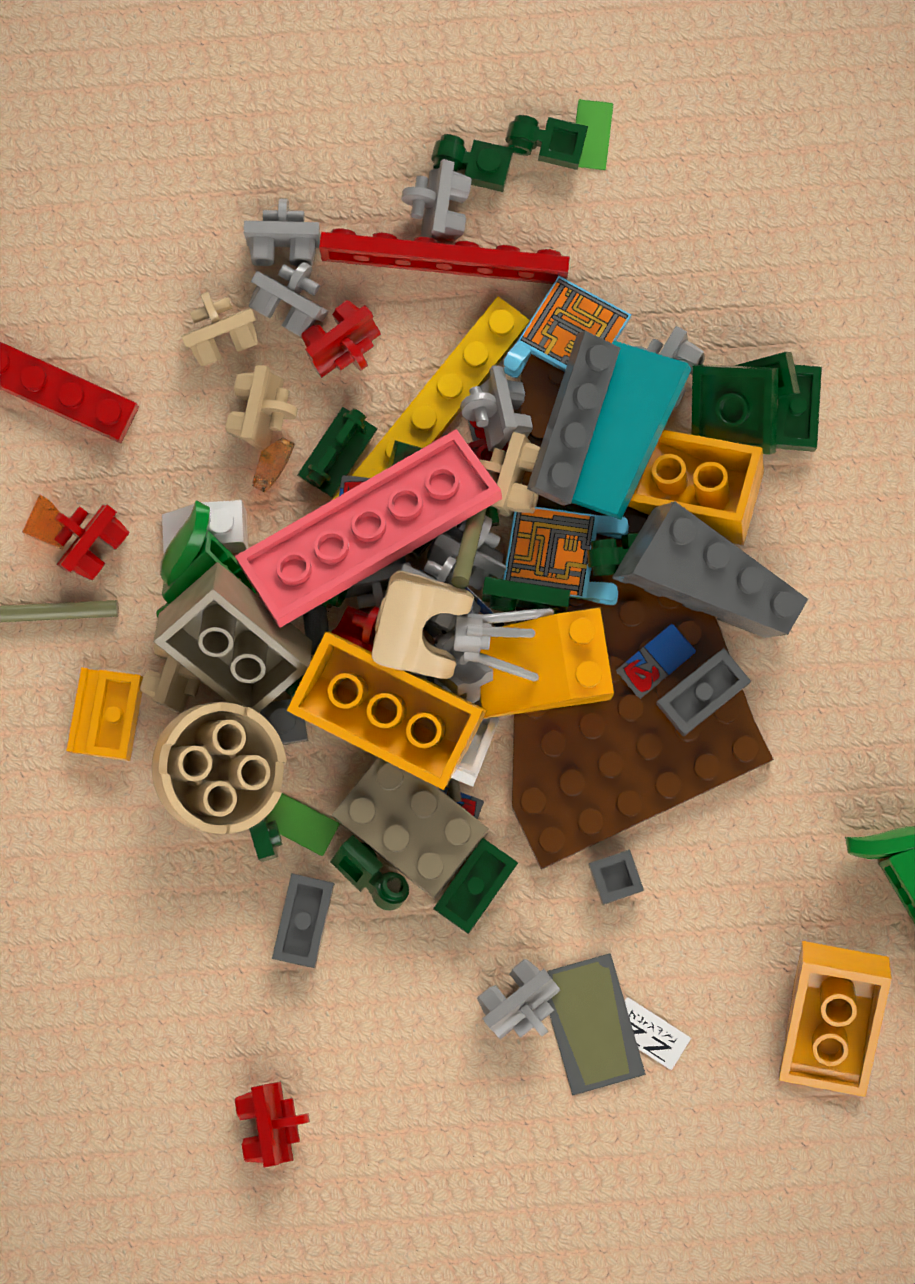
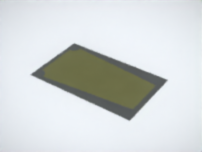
M611 953L546 971L561 990L547 1002L554 1009L550 1014L572 1095L646 1075Z

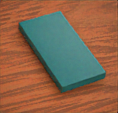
M614 340L612 344L620 347V351L571 503L621 520L692 369L686 362Z

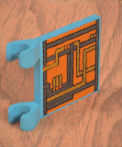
M558 276L523 334L504 359L505 374L512 378H518L531 354L565 372L577 333L587 331L613 343L621 335L631 318V314Z
M535 507L534 513L514 511L503 580L570 590V598L614 605L618 599V589L615 584L590 582L592 568H588L587 550L591 549V541L596 540L597 534L621 539L622 535L628 534V520L625 517H622L620 520L611 516H599Z

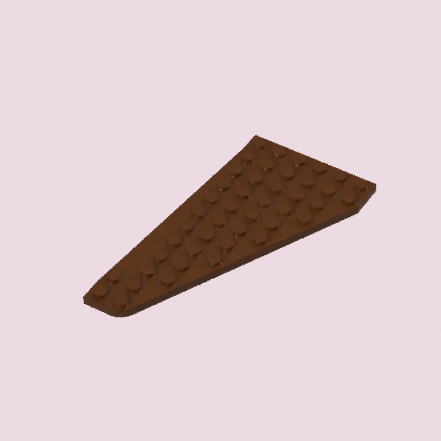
M533 354L530 355L521 373V382L523 383L525 396L524 402L520 406V414H526L531 417L533 429L527 438L531 444L541 447L565 372ZM525 471L522 485L528 486L532 472ZM538 494L536 507L608 516L574 503L561 505ZM627 507L623 517L628 520V534L639 533L649 515ZM597 534L596 540L616 539V538H611V537H607V536H603V535ZM616 539L617 547H622V540ZM593 568L591 569L590 582L613 583L617 586L618 599L616 604L606 605L589 600L569 598L567 612L600 608L614 694L611 700L514 714L512 810L541 870L774 760L753 718L743 689L684 737L656 705L658 700L723 648L729 654L715 616L702 611L696 612L684 607L682 603L667 597H659L644 591V588L634 584L615 580L612 578L613 575L593 576ZM516 607V611L532 610L527 608ZM528 620L516 621V623L523 622V621H528ZM673 624L696 652L647 694L639 698L616 670L669 625Z

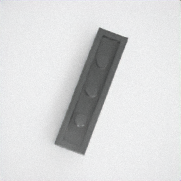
M587 331L577 333L527 487L528 490L561 505L571 504L620 347Z

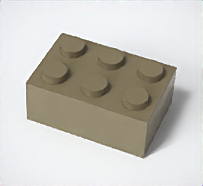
M218 562L158 615L154 643L226 701L243 707H249L258 713L304 675L311 662L312 640L291 623L279 628L260 597Z
M379 757L332 814L336 821L362 842L370 846L377 854L434 900L475 850L482 838L487 835L489 829L436 786Z

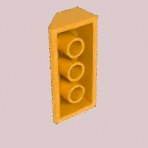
M325 632L287 709L288 712L442 790L446 788L463 759L487 712L486 709L410 671L393 669L377 664L372 658V652L330 632Z

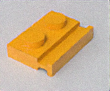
M81 667L66 751L73 754L131 761L142 697L140 686L143 676Z

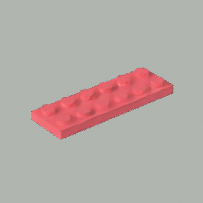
M455 429L239 553L235 558L276 624L281 628L503 499L501 489L458 430Z

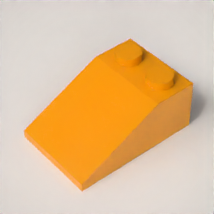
M663 430L628 507L650 515L653 508L676 501L731 543L744 545L764 474L763 449L761 447Z
M600 608L559 613L502 626L533 629L535 636L532 638L491 637L489 650L480 649V653L522 667L539 676L537 681H531L490 667L493 670V681L480 686L481 706L487 710L484 718L611 700L614 694Z
M802 941L792 991L779 1081L866 1097L892 980L889 957Z

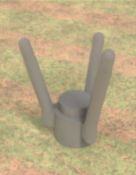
M548 608L483 615L468 613L467 617L457 616L453 651L464 652L463 661L479 662L518 677L537 681L539 678L538 674L480 653V649L489 650L491 637L532 638L535 636L533 629L491 627V623L537 619L554 615V610Z

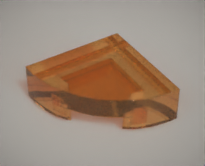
M281 438L261 451L252 481L253 487L264 493L271 488L288 463L295 443Z
M39 495L22 533L61 551L64 549L63 546L53 540L62 529V526L54 520L60 511L49 499Z

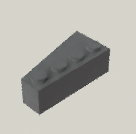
M676 501L653 508L612 577L620 582L631 583L644 588V591L653 595L664 596L682 603L684 607L696 612L702 611L715 616L717 620L763 638L788 635L808 601V598Z

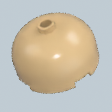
M226 702L206 703L182 712L163 730L153 752L152 780L160 802L177 821L201 832L232 834L255 826L273 810L282 794L279 791L283 780L284 763L287 762L282 741L274 727L264 716L249 707H243L238 704Z

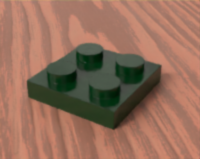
M694 365L692 371L691 435L761 447L763 454L767 455L776 453L778 368Z

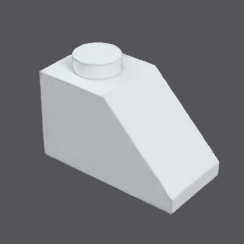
M242 500L201 502L210 507L211 522L208 530L231 553H241L248 549L247 511ZM194 504L162 514L163 553H165L176 533L190 516Z

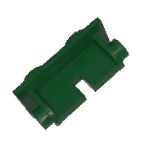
M342 407L297 476L333 498L341 486L342 476L349 474L378 428L365 421L367 417L359 410L352 408L349 411Z

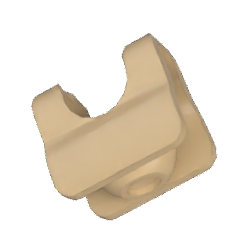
M397 571L392 574L385 598L381 601L375 624L376 633L372 649L374 662L381 666L415 672L435 678H451L456 666L455 657L446 650L431 645L425 639L422 629L426 621L440 613L468 614L471 611L474 599L473 594L464 588H456L453 585L405 571Z

